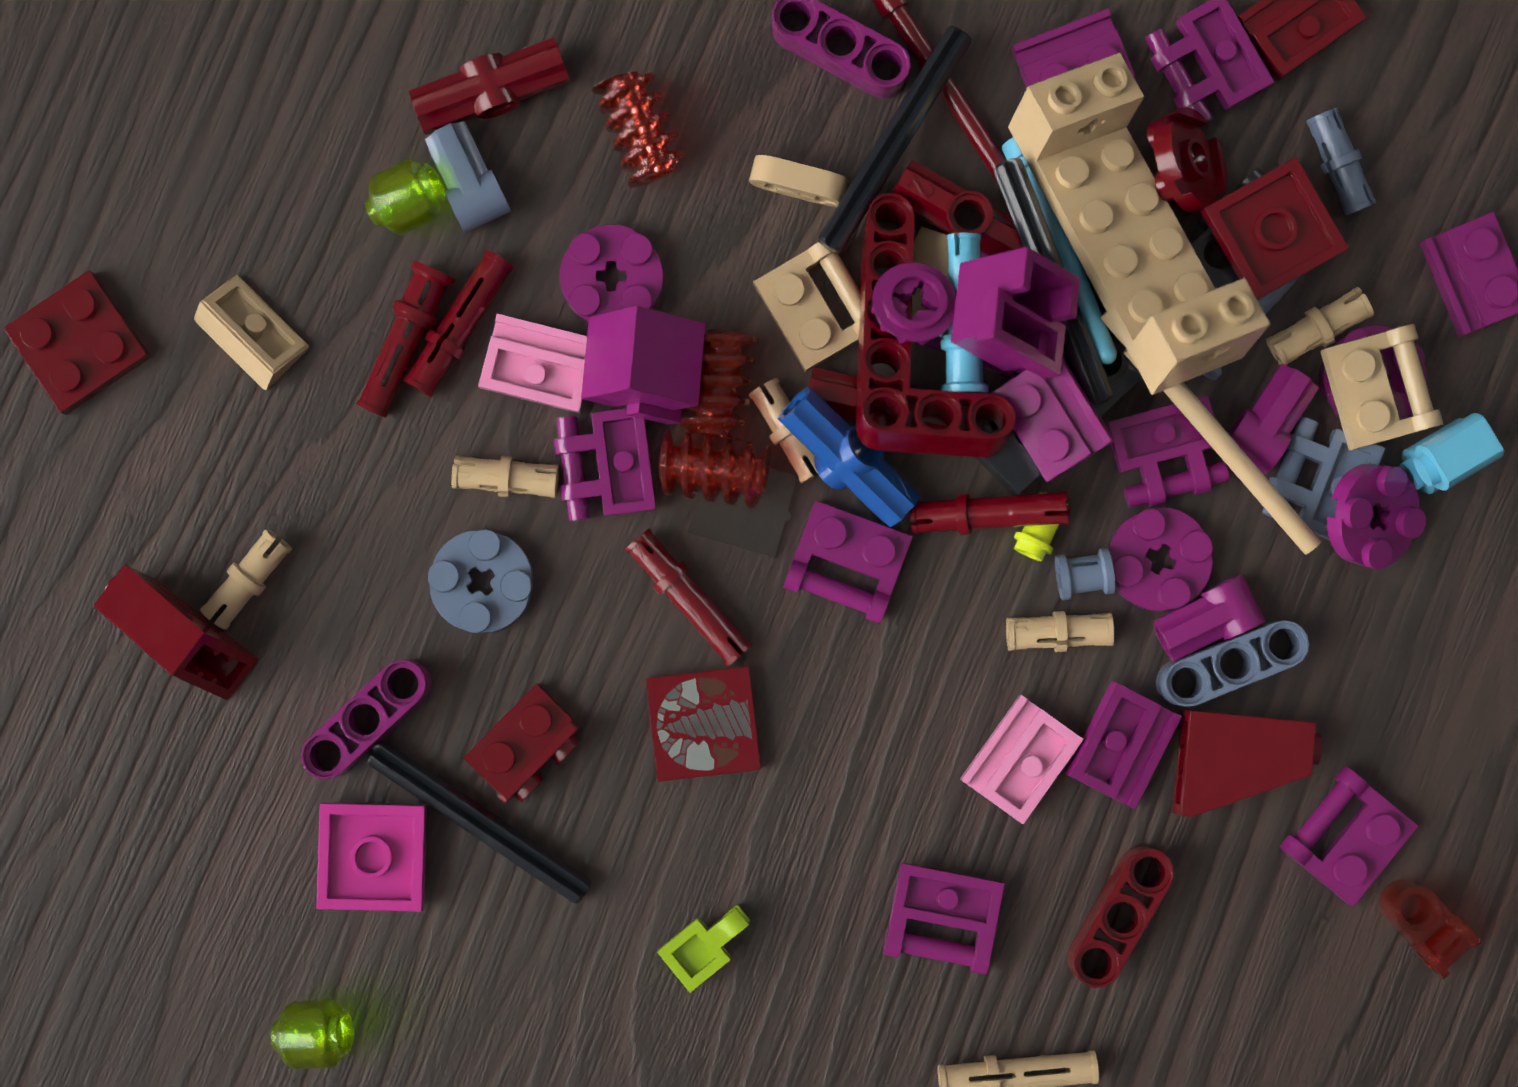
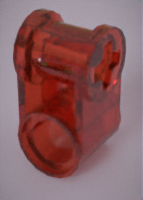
M1397 880L1387 885L1381 893L1380 908L1384 917L1405 938L1414 953L1441 979L1445 980L1450 975L1448 968L1470 947L1477 949L1482 944V941L1475 932L1430 889L1412 881ZM1416 894L1419 898L1418 911L1414 916L1404 919L1401 912L1402 902L1409 895Z

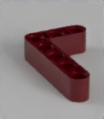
M894 193L882 194L876 197L870 204L862 234L856 400L857 436L865 446L878 451L992 457L1004 448L1015 424V411L1010 402L1002 396L994 394L910 389L911 341L899 343L898 339L888 331L881 332L880 325L874 320L876 316L872 313V297L875 285L881 277L876 272V269L883 267L891 269L900 264L913 263L915 215L913 207L901 195ZM891 221L899 229L893 231L885 230L878 225V222ZM912 296L909 301L900 300V302L907 305L905 313L907 314L906 318L909 320L912 319ZM878 363L888 364L894 369L896 374L882 376L876 373L871 366ZM874 412H883L891 416L895 423L890 426H881L873 422L869 415ZM931 415L940 417L946 423L947 428L941 430L932 429L925 424L923 418ZM979 419L991 420L998 426L999 432H984L978 427L976 421Z

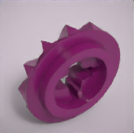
M904 263L889 269L879 278L873 291L872 313L875 314L880 323L881 332L888 331L898 339L899 343L912 341L919 342L922 346L928 340L938 336L942 337L952 324L956 293L948 278L934 267L922 263ZM917 288L922 289L920 295L922 298L921 306L928 309V311L918 310L916 316H912V319L909 320L906 318L907 314L905 313L907 305L900 302V300L909 301L911 296L915 295Z

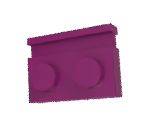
M1107 8L1012 45L1011 52L1013 57L1016 58L1025 88L1027 89L1030 85L1117 53L1122 55L1135 79L1136 76L1118 31L1115 30L1111 21L1109 9Z
M1494 212L1434 237L1427 238L1419 243L1458 337L1518 314V269Z
M1063 357L1060 375L1042 378L1029 370H1025L991 393L1002 396L1014 408L1016 419L1013 429L1046 482L1053 481L1115 441Z
M1111 681L1083 736L1084 740L1077 748L1065 774L1128 807L1136 809L1182 716L1119 683Z

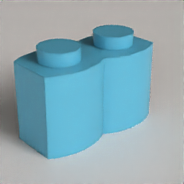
M1472 413L1463 419H1455L1403 450L1401 454L1403 463L1400 464V468L1404 469L1411 478L1416 490L1420 489L1427 494H1432L1439 489L1443 491L1448 490L1500 459L1504 454V449L1486 419L1478 413Z

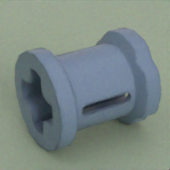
M1108 548L1099 549L1097 555L1068 559L1064 554L1055 555L1056 580L1062 600H1070L1072 594L1103 590L1105 595L1115 593L1114 568Z

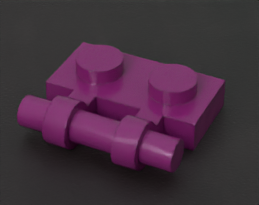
M1209 0L1178 17L1175 24L1181 32L1183 39L1174 44H1171L1163 28L1156 30L1145 38L1154 55L1150 59L1158 73L1164 72L1177 95L1173 98L1177 108H1193L1207 122L1213 118L1204 102L1210 96L1216 94L1224 110L1227 111L1269 88L1274 83L1228 0ZM1191 54L1194 55L1206 76V79L1195 85L1181 62L1182 59Z
M1208 395L1197 397L1214 417ZM1175 404L1105 423V426L1115 440L1111 443L1118 472L1122 473L1139 468L1142 483L1123 489L1129 508L1148 503L1149 507L1166 503V498L1190 491L1194 495L1211 491V485L1230 480L1228 468L1224 461L1206 465L1202 451L1212 447ZM1184 456L1186 471L1161 478L1157 463Z
M627 408L591 413L593 434L579 435L577 416L556 419L558 439H554L555 456H561L564 485L559 486L561 502H567L570 522L590 519L587 499L602 497L605 517L657 510L645 419L626 415ZM596 451L599 480L585 482L581 453Z

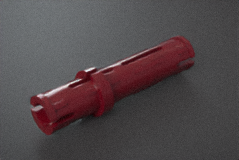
M485 250L484 256L463 289L457 295L456 300L436 331L430 330L426 335L425 340L428 344L408 375L403 379L411 387L430 398L434 395L433 392L454 359L461 360L465 353L461 348L482 315L486 312L508 274L514 269L508 261L492 251Z
M1068 491L971 498L969 493L958 494L956 499L917 501L915 507L910 510V520H915L911 527L914 534L958 530L960 535H971L973 529L1052 524L1070 525L1071 507L1067 505L1070 497Z
M649 528L625 549V552L629 553L655 582L656 585L652 588L658 595L664 593L725 661L724 663L727 667L752 646L688 575L686 571L690 568L685 562L678 563L652 534Z

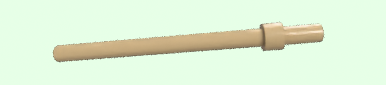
M1106 311L1100 319L1125 346ZM1126 348V350L1123 353L1136 367L1131 355L1129 354ZM1183 382L1163 390L1305 555L1313 551L1321 543V540Z

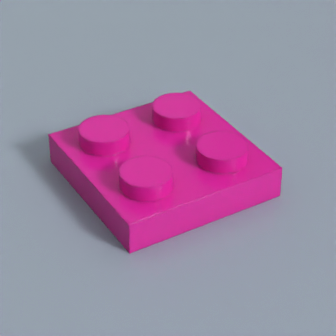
M320 803L316 909L423 911L427 805Z

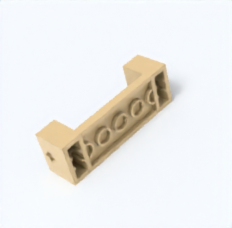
M1117 53L1028 86L1008 128L1151 395H1154L1243 358L1269 327L1270 322L1245 278L1215 289L1170 205L1159 196L1155 185V178L1127 129V125L1142 102L1144 95L1122 55Z

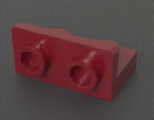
M537 683L463 759L499 793L497 797L504 804L514 796L522 802L543 781L537 772L551 758L559 765L579 745L580 742L574 735L582 726Z

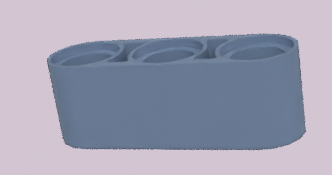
M1283 620L1261 624L1231 639L1221 640L1196 650L1176 661H1169L1162 666L1157 674V691L1162 699L1169 704L1185 707L1199 705L1297 665L1303 661L1308 653V636L1304 629L1295 622ZM1278 629L1287 633L1291 642L1290 651L1282 659L1275 657L1269 649V639ZM1229 649L1239 652L1243 660L1242 670L1234 678L1224 675L1220 666L1222 655ZM1186 668L1191 671L1195 678V687L1190 695L1181 698L1173 691L1171 682L1176 671Z

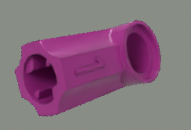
M1280 364L1276 368L1251 409L1247 408L1240 415L1228 433L1265 475L1274 468L1284 454L1292 439V436L1289 435L1319 389L1312 382L1311 378L1297 369L1290 368L1284 364Z
M1243 574L1234 576L1200 593L1201 598L1181 608H1176L1152 621L1158 640L1171 661H1176L1221 638L1223 641L1231 639L1266 621Z

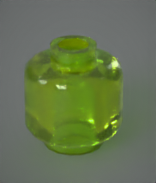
M408 158L374 174L370 178L368 184L369 198L365 200V207L369 217L376 226L382 227L385 225L391 232L401 236L437 219L441 213V202L445 200L446 194L438 174L428 163L421 165L418 161Z
M321 999L290 1002L283 1008L278 1020L273 1023L271 1028L272 1047L276 1052H279L282 1061L290 1069L335 1067L343 1059L344 1054L351 1050L353 1045V1021L350 1015L344 1012L342 1007L334 1000Z

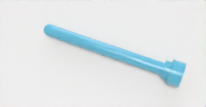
M1012 137L1002 146L1005 158L1008 160L1019 157L1023 161L1065 270L1080 278L1078 304L1102 364H1110L1116 359L1117 350L1106 324L1100 319L1102 313L1084 268L1015 139Z

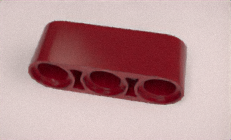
M1136 845L1124 853L1067 953V964L1071 972L1085 985L1092 988H1103L1111 984L1124 967L1171 886L1174 869L1169 857L1163 852L1147 845ZM1144 857H1154L1158 864L1156 878L1147 884H1139L1134 877L1136 863ZM1119 902L1129 903L1132 909V918L1129 924L1121 929L1111 928L1107 919L1110 908ZM1092 948L1103 949L1106 954V963L1102 970L1095 974L1084 973L1081 968V959L1084 953Z

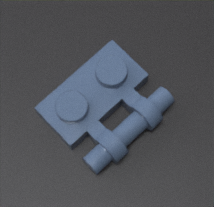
M1300 417L1293 434H1289L1292 436V439L1285 450V455L1276 478L1270 477L1269 481L1287 502L1302 507L1299 516L1316 535L1329 540L1327 518L1328 516L1335 517V508L1338 500L1331 498L1338 482L1347 472L1360 464L1371 463L1379 465L1385 448L1372 444L1349 451L1344 432L1339 429L1332 430L1327 445L1323 446L1312 441L1319 423L1309 418ZM1305 459L1319 464L1309 490L1295 485ZM1263 508L1262 513L1266 516L1273 518L1268 513V511L1265 508Z

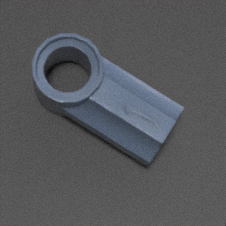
M465 121L448 124L434 131L431 136L425 139L436 168L441 173L448 188L445 194L464 233L511 212L492 169L488 171Z

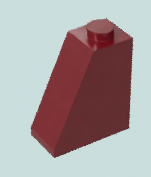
M126 564L107 583L104 592L93 605L170 675L227 701L259 660L254 654L154 578Z
M1181 710L1182 717L1180 719L1172 813L1179 816L1193 817L1312 776L1313 764L1318 765L1322 755V736L1319 733H1315L1316 723Z

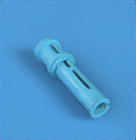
M953 233L947 235L948 280L951 282L955 293H957L960 263L980 258L981 234L959 233V236H957V234ZM952 322L948 328V334L944 335L943 340H941V349L946 351V383L941 386V391L988 394L989 385L983 383V360L951 343Z

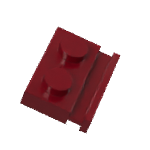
M1261 0L1238 16L1240 23L1250 36L1249 39L1278 81L1367 18L1355 0Z

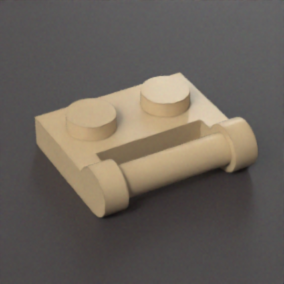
M819 242L753 281V285L805 372L859 341L860 290L839 254L829 251ZM818 264H821L855 322L843 331L807 272ZM874 317V320L880 325L877 318Z
M1415 324L1402 326L1320 351L1349 451L1444 424L1440 410H1434L1417 354L1414 341L1419 338ZM1392 347L1394 348L1413 413V417L1400 420L1380 353L1381 350Z

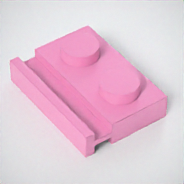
M497 314L478 387L581 413L584 401L581 399L587 336Z
M1019 695L960 780L1021 824H1024L1084 739L1030 702L1023 695Z

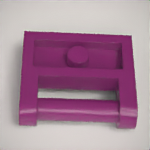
M815 500L783 588L795 593L802 589L866 613L865 619L880 624L912 536ZM811 555L879 580L874 594L807 570Z
M1344 766L1334 778L1338 783L1295 836L1288 835L1279 848L1345 903L1354 907L1418 828V825L1370 787L1358 774ZM1353 796L1363 803L1320 858L1316 857L1310 849Z
M900 862L889 924L884 941L883 955L899 958L900 953L970 966V972L986 975L989 968L1005 883ZM907 918L977 932L974 946L905 933Z

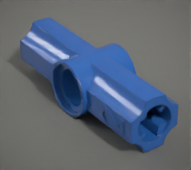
M806 387L800 391L783 408L777 419L815 455V468L818 475L827 485L838 490L848 487L889 527L900 522L915 507L920 495L883 459L884 452L865 446L857 436L856 425L850 427L812 388Z

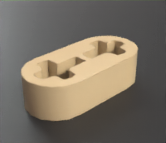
M767 155L755 156L749 177V183L761 189L831 207L838 206L850 183L848 178L840 174Z

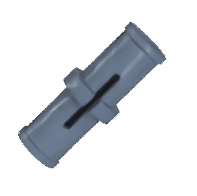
M1338 107L1306 120L1324 164L1320 165L1324 175L1329 174L1345 216L1377 203L1359 162L1363 158L1359 149L1354 150L1344 128Z

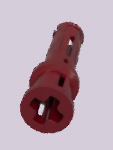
M413 260L410 266L414 272L401 300H395L392 306L394 308L392 313L397 315L376 359L360 400L356 403V405L384 418L388 415V409L408 370V366L425 329L431 330L432 326L435 327L438 321L435 313L446 288L453 287L456 281L453 277ZM426 282H429L430 287L422 305H419L418 300ZM410 321L413 325L408 336L404 337L403 333ZM401 344L400 354L386 385L382 387L381 382L398 345Z

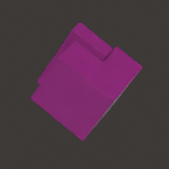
M1029 247L960 263L951 343L1004 372L1025 368L1042 378L1060 375L1066 326L1060 323V321L1076 318L1080 278Z
M638 305L589 317L581 399L613 407L627 405L626 415L667 425L681 423L682 409L698 406L705 323Z

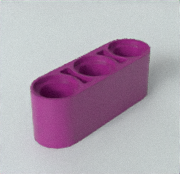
M777 0L774 4L772 11V35L776 42L784 49L878 98H892L905 87L910 70V57L906 50L898 43L818 0ZM790 12H799L807 17L809 24L803 30L793 32L787 30L782 25L781 19ZM835 36H844L852 41L854 49L845 56H838L828 50L826 43ZM880 60H889L897 65L900 74L892 80H882L874 75L872 66Z
M399 660L383 668L307 739L301 751V761L306 772L314 778L324 780L342 776L352 769L372 750L377 742L383 740L428 697L432 688V677L427 667L417 661ZM404 668L413 671L418 678L417 691L410 698H403L398 695L393 685L395 675ZM364 704L371 705L379 713V725L371 734L362 732L357 727L355 721L356 712ZM325 740L334 742L340 749V762L334 769H327L318 761V747Z

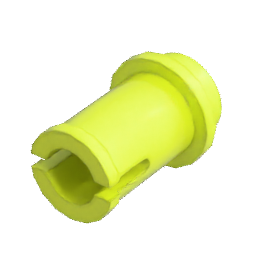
M1059 524L1024 526L1022 532H1016L1014 538L1017 540L1014 549L1031 559L1042 562L1045 554H1051L1053 551L1050 543Z

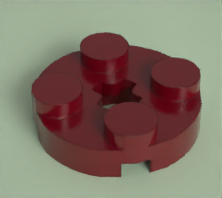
M1183 107L1167 113L1159 120L1150 123L1147 127V137L1154 149L1156 164L1159 170L1155 176V185L1159 196L1167 202L1175 200L1183 210L1197 214L1218 201L1216 200L1217 195L1226 193L1228 185L1227 167L1217 137L1207 140L1200 128L1208 124V122L1195 109Z

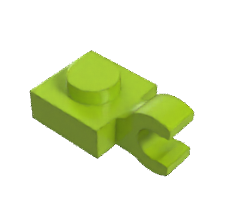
M738 904L726 912L710 928L698 916L660 947L657 953L691 993L731 960L732 956L723 945L749 925L750 918Z

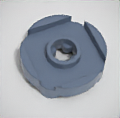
M487 529L467 531L450 539L436 554L433 565L428 572L430 595L440 615L453 626L471 633L497 632L515 623L528 608L533 590V568L524 550L509 537ZM476 568L482 573L490 569L495 575L490 581L493 591L487 596L482 591L472 593L468 588V585L473 581L470 573Z

